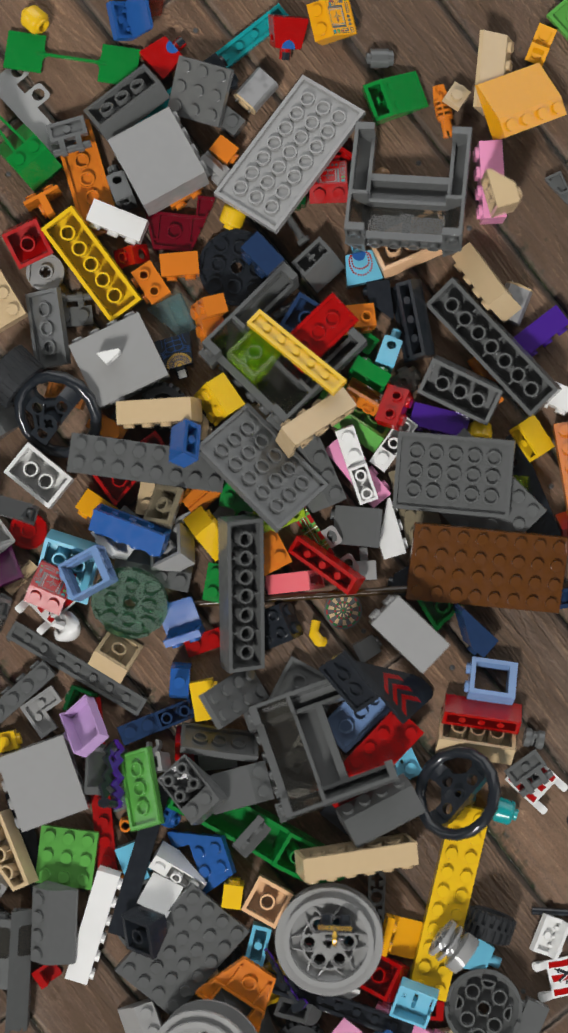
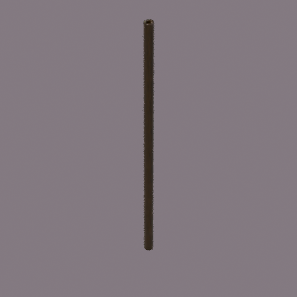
M406 586L362 588L356 594L347 595L341 590L264 595V603L406 593ZM202 599L194 600L196 607L219 606V603Z

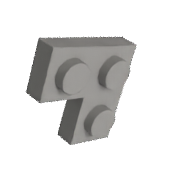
M53 685L20 706V709L41 739L58 728L47 712L63 701Z

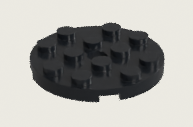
M232 229L221 232L205 245L200 255L199 276L203 287L210 296L223 293L228 306H239L266 280L265 277L261 279L255 273V267L252 264L248 265L241 258V246L254 235L250 231ZM240 263L242 271L234 273L231 270L232 265Z

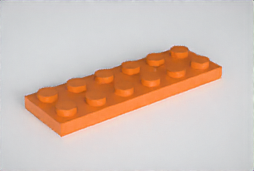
M89 119L85 120L89 135L81 138L82 141L90 140L92 147L85 149L84 152L76 151L69 153V156L66 157L60 156L75 208L86 223V217L94 199L115 207ZM91 228L97 237L107 233L106 230L101 228L99 231Z

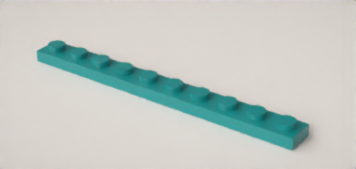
M279 3L216 52L219 57L222 56L227 62L228 66L226 68L233 66L269 37L268 14L288 15ZM172 87L169 90H167L169 96L171 94ZM169 99L136 124L167 108Z

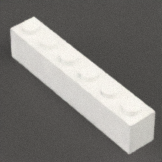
M102 865L99 866L76 939V963L68 965L65 979L87 985L89 979L93 980L96 971L93 965L95 961H99L102 952L98 949L100 943L104 944L107 936L104 929L106 925H110L113 915L109 913L111 907L115 908L118 900L115 893L117 889H121L124 880L120 878L122 871Z

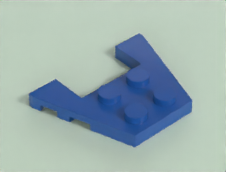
M177 830L167 832L171 846L178 848L190 845L198 873L207 882L202 890L206 894L236 873L225 835L196 834L189 831L178 832Z

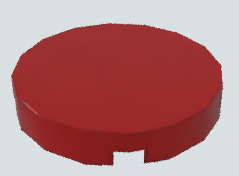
M38 514L34 526L13 519L10 523L9 532L16 540L15 545L22 549L30 550L44 543L48 528L43 517Z

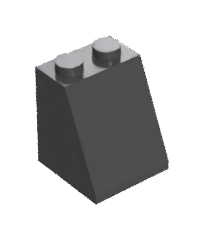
M335 505V509H331L330 520L334 521L333 526L342 538L340 544L379 548L383 509ZM329 531L328 539L332 540V544H335L333 542H336L337 535L334 531Z

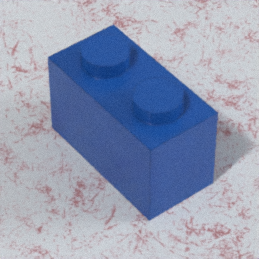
M184 419L171 427L169 462L185 468L199 460L201 425Z

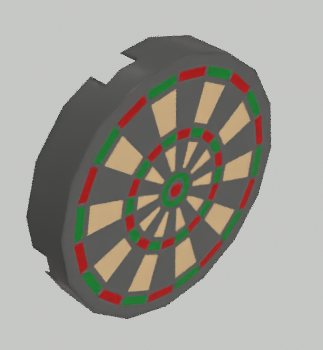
M357 597L328 598L325 603L324 614L331 626L345 630L352 628L359 622L362 616V606Z

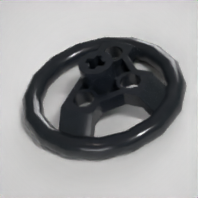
M47 370L36 373L19 389L14 399L15 419L21 433L34 447L49 456L69 458L70 446L53 445L49 441L81 399L85 401L90 413V428L87 435L99 436L102 430V412L95 395L83 381L67 372ZM47 382L66 385L56 398H45L37 391L36 386ZM35 402L41 404L42 410L36 407ZM60 402H64L67 405V409L62 408ZM26 410L29 411L33 416L35 425L34 429L31 427L30 422L27 418ZM41 428H42V430H44L45 432H47L48 435L43 434V433L41 432Z
M454 746L440 750L425 763L416 781L415 792L425 809V813L419 815V818L425 828L440 839L452 841L474 837L486 828L498 810L501 794L498 772L489 758L474 748ZM454 758L470 759L472 766L466 773L456 774L443 763ZM476 775L477 782L472 785L471 778ZM449 777H452L453 782L451 786L447 787L446 781ZM431 779L441 788V803L435 810L429 812L426 791L428 781ZM487 782L489 788L488 799L480 817L469 826L459 829L444 827L452 823L466 806H471L475 803L476 794ZM451 804L452 812L447 814L446 808Z

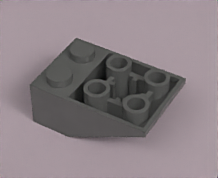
M186 754L157 779L191 825L202 824L229 799L219 785Z

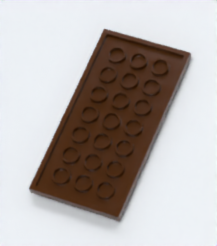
M415 522L405 598L410 600L559 613L568 554V537Z

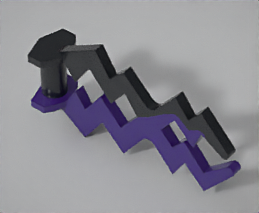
M114 739L103 749L106 754L102 759L107 764V769L101 775L104 781L98 785L102 797L98 800V806L119 809L123 807L121 798L125 793L119 784L125 777L118 770V766L124 761L120 755L125 749L118 739ZM114 743L118 749L116 752L111 750ZM111 773H112V774L114 775V777H115V779H114L113 781H112V779L109 777V775H110ZM109 784L114 789L112 794L106 789ZM111 794L115 799L110 800L107 797Z
M266 948L264 951L268 961L294 1002L291 1006L292 1012L301 1011L308 1004L305 998H298L273 955Z

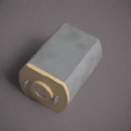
M257 67L233 96L236 99L235 101H238L244 109L248 110V113L250 112L255 115L279 86L266 72Z
M507 281L505 287L522 309L510 317L506 323L520 326L533 291L522 284ZM495 313L493 314L496 319L501 320Z

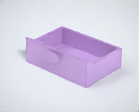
M84 695L66 712L59 714L65 729L64 737L70 743L75 755L86 758L109 738L94 697Z

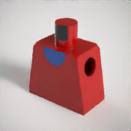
M268 14L270 45L274 48H280L279 59L290 60L291 49L301 50L308 18Z
M164 36L142 49L139 54L143 61L165 84L171 77L172 72L176 70L179 55H182L179 51L187 44L180 36L172 43Z

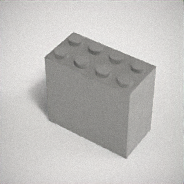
M169 107L108 140L149 217L210 184L207 178L210 176L203 159L201 160L194 143L192 144L190 136L185 127L182 126L176 111L172 112Z
M129 312L124 315V319L118 322L113 320L106 324V328L102 330L96 328L89 332V336L75 338L71 341L72 344L68 345L89 389L95 395L101 411L116 405V401H125L147 390V387L153 386L154 383H162L171 378L139 312ZM119 349L122 352L121 355L110 365H106L96 354L102 351Z
M389 594L381 602L384 605L379 610L375 608L369 614L370 620L368 622L423 674L450 644L399 595Z
M63 733L0 755V773L3 777L1 784L4 792L8 791L10 797L8 804L11 811H15L16 817L14 821L17 829L21 828V831L25 832L89 809L91 805L89 797L84 795V783L70 743L66 741Z

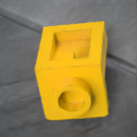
M16 729L0 733V753L16 750L21 747L20 744L23 743L20 732L17 733Z

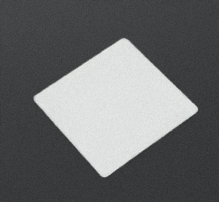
M153 872L137 903L162 913L167 918L171 912H168V910L179 897L183 886Z

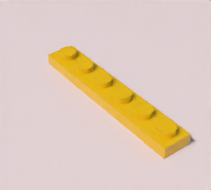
M259 309L246 322L249 328L332 396L347 383L343 376L262 310Z

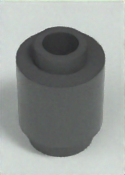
M388 48L370 49L369 53H366V64H369L370 68H388L393 66L394 52Z

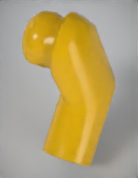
M311 620L309 638L317 647L326 646L327 638L323 637L319 632L321 621Z

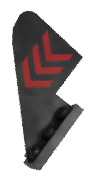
M345 649L318 668L355 713L381 698L398 720L404 724L433 697L432 687L423 678L414 674L355 661Z

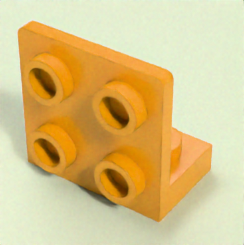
M385 913L382 926L383 949L381 956L387 957L388 953L414 959L423 925L422 921Z

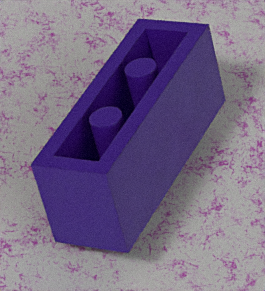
M555 305L514 338L533 357L538 353L536 351L538 347L542 345L545 348L553 341L551 337L555 334L560 336L568 330L566 327L568 319L558 306Z
M414 402L410 420L418 425L415 429L418 432H423V429L433 434L458 435L464 428L468 429L470 417L459 412Z

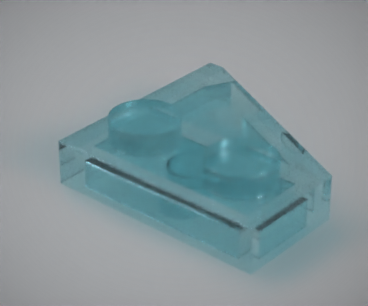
M181 293L147 308L148 312L157 317L176 335L196 329V325Z

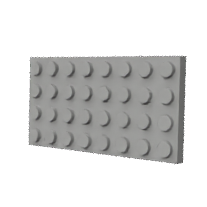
M302 75L214 191V196L277 234L353 133L356 121H361L366 115L365 111Z

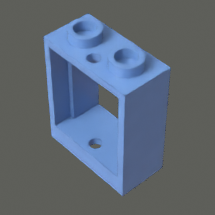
M95 544L57 565L59 576L67 588L66 593L73 601H82L119 581L107 551L102 545ZM94 558L103 581L81 592L72 569Z
M472 656L470 663L467 662L465 671V674H469L468 680H465L464 692H467L466 699L512 705L516 695L518 663ZM476 667L507 671L506 692L474 688Z

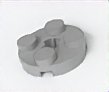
M51 254L26 267V277L30 284L38 291L60 287L65 278V269L62 262L55 255ZM45 267L49 268L48 271L51 270V274L47 275L46 278L43 277V274L40 275V272L44 271Z

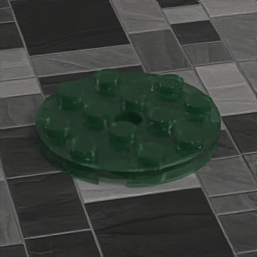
M119 567L114 569L119 581L93 594L91 597L92 611L96 620H99L105 626L104 629L118 637L138 639L149 636L150 633L161 627L168 612L169 600L164 586L154 575L143 569L135 567ZM131 598L135 605L128 606L125 601Z

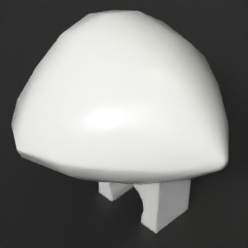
M67 610L63 614L60 613L59 616L51 614V618L55 619L51 623V627L55 628L54 636L57 641L69 642L79 637L81 633L80 621L72 612Z

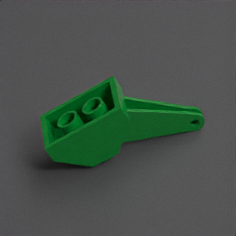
M0 115V120L14 132L6 138L0 130V138L3 141L0 144V155L32 191L36 193L59 173L63 166L25 124L15 130Z

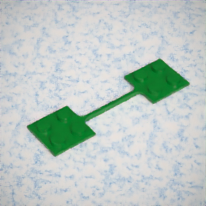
M12 30L8 32L3 68L41 74L43 60L46 57L93 63L99 66L97 82L115 85L138 69L139 52L141 49L103 44L101 58L99 60L47 53L45 51L46 35Z
M224 480L219 506L232 508L235 511V515H239L240 511L253 512L252 508ZM209 562L202 600L219 603V564Z

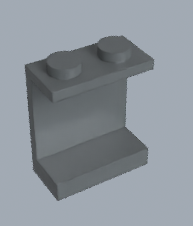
M101 744L86 757L84 795H101L98 785L104 781L101 775L107 769V764L102 759L106 754L103 750L106 744ZM113 745L111 748L114 752L118 750L116 745ZM111 773V774L109 775V777H110V778L112 779V781H113V780L115 779V777H114V775ZM109 784L106 789L112 794L114 789Z

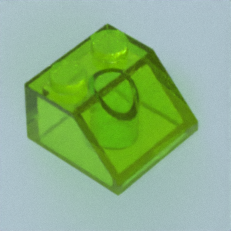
M251 329L227 352V360L255 386L268 374L281 353Z

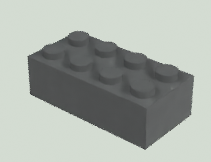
M143 64L83 111L108 142L110 138L131 128L141 119L148 116L150 112L162 105L170 96L157 77Z
M436 355L432 358L417 393L487 426L505 389L494 381Z

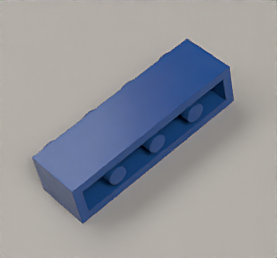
M102 503L94 508L88 529L98 536L109 537L114 542L127 544L132 549L143 550L154 557H160L166 551L172 531Z

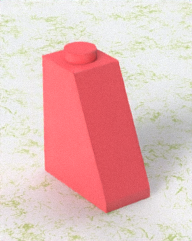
M314 570L267 575L265 588L268 595L325 588V583L321 575Z

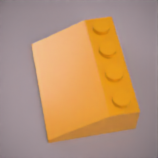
M540 63L475 85L493 140L509 137L567 115L560 93Z

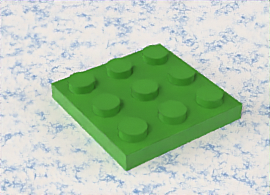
M47 824L42 825L36 865V874L39 881L35 883H42L48 880L73 888L92 890L100 832Z

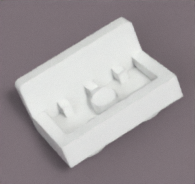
M93 531L91 532L96 539L95 542L98 545L104 546L108 556L112 559L127 560L134 550L127 544L117 543L109 537L98 536Z
M543 913L529 949L558 960L568 936V923L561 918Z

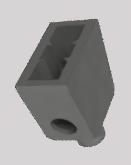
M117 164L109 166L107 168L109 175L106 176L117 207L124 211L137 208V202L124 170H119Z

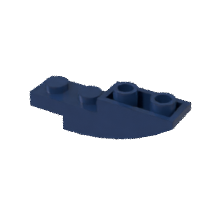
M186 699L116 727L124 746L195 717L194 709L190 699Z

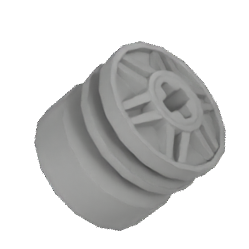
M452 919L437 932L428 953L431 956L436 955L438 961L447 956L444 965L453 973H458L471 959L480 941L469 932L460 937L463 927L458 926L456 928L457 923Z

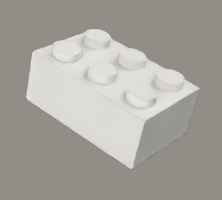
M27 442L4 471L6 475L48 509H51L75 480L29 442Z

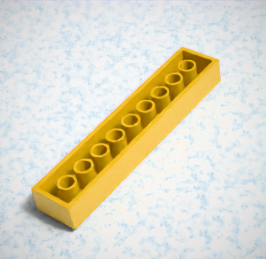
M450 804V808H449L448 814H450V813L452 812V805H451V804ZM466 806L456 819L445 827L459 829L469 826L480 817L484 809ZM487 827L471 838L460 841L446 839L441 841L422 921L423 925L409 976L411 980L439 989L437 1000L446 1002L453 972L444 965L447 956L438 961L436 955L431 956L428 950L437 932L450 920L453 919L457 923L456 928L458 926L464 928Z

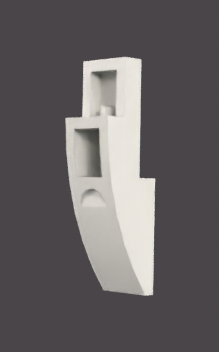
M354 425L334 430L359 504L362 505L377 500L378 496Z

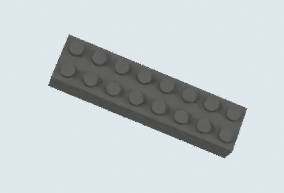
M452 277L426 303V306L530 417L535 416L562 390L458 278Z
M72 433L67 472L222 493L224 479L200 455L199 460L183 468L169 462L170 446Z
M254 513L218 517L220 667L229 674L265 668L263 519Z

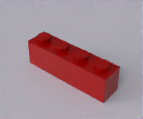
M297 535L287 551L347 595L356 594L366 579L307 535Z
M445 694L442 724L511 734L519 733L522 723V704L513 703L512 705L466 699V696Z

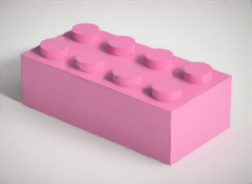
M502 140L479 141L477 146L474 147V151H472L473 163L476 162L473 172L474 182L477 181L475 201L478 200L479 203L478 208H476V220H480V225L500 224L504 222L507 214L491 218L481 179L487 169H492L504 176Z

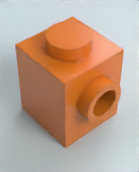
M220 135L209 149V152L227 167L230 164L234 165L240 157L238 154L239 148L223 135Z

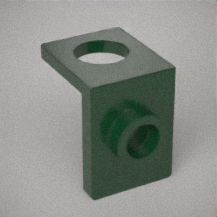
M72 685L71 689L66 693L63 709L67 711L78 701L81 692L93 697H98L99 694L81 686Z

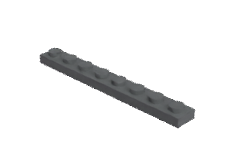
M17 620L6 638L136 716L139 715L148 700Z

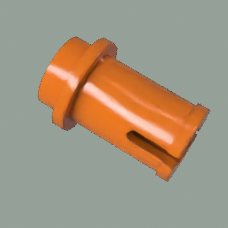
M124 816L119 821L120 830L122 832H129L130 826L126 827L123 824L124 822L129 824L128 816Z

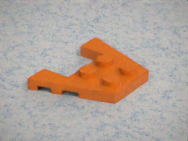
M242 956L195 991V995L202 999L213 1000L220 989L223 988L253 1008L247 1018L253 1024L257 1033H259L265 1016V1010L275 985L276 976L246 956Z

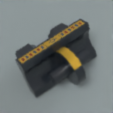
M321 914L320 924H317V931L333 933V935H325V941H332L333 947H337L338 941L345 942V935H338V933L354 934L351 915H340L339 925H332L333 915Z

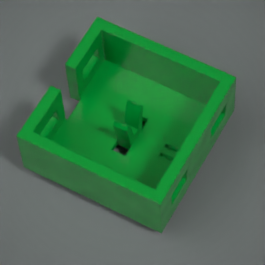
M358 355L347 378L351 380L354 377L377 392L382 393L392 374L389 373L387 368L383 366L378 367L373 364L372 360L368 357Z

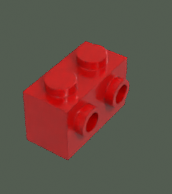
M391 384L387 385L374 418L378 425L400 431V427L405 425L407 419L406 412L408 408H411L414 400L410 390Z

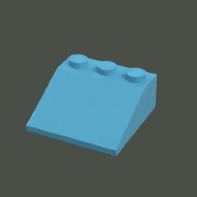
M50 529L44 540L38 566L41 560L57 566L98 544ZM94 558L72 569L73 573L77 574L76 580L81 592L90 588L95 583L99 570ZM90 597L76 602L87 605Z

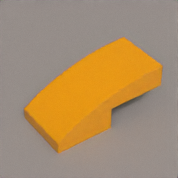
M539 23L525 60L534 64L540 63L543 66L557 29Z

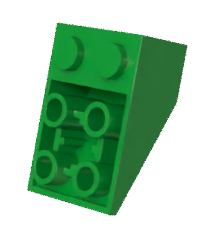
M416 71L382 78L365 84L362 88L372 120L376 126L429 107Z

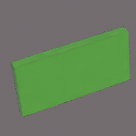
M152 746L121 754L120 756L124 761L120 764L121 774L125 777L122 782L130 832L164 824Z

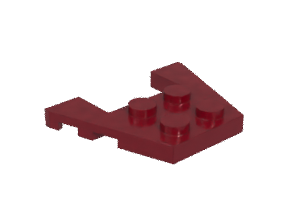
M198 196L196 215L157 212L149 217L145 210L146 219L149 221L148 228L153 250L172 252L193 251L215 203V197Z

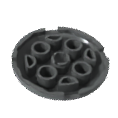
M474 969L458 977L449 988L445 1002V1016L453 1033H516L522 1020L523 1005L519 991L513 982L500 972L491 969ZM480 1003L488 1004L489 1012H481L479 1009Z

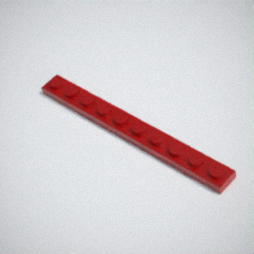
M94 697L103 719L101 697ZM91 795L94 831L100 832L97 849L98 868L102 865L118 870L112 808L98 806V800L102 798L101 795Z

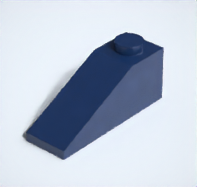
M458 603L453 604L463 641L469 645L467 649L474 656L478 653L484 658L497 644L498 640Z

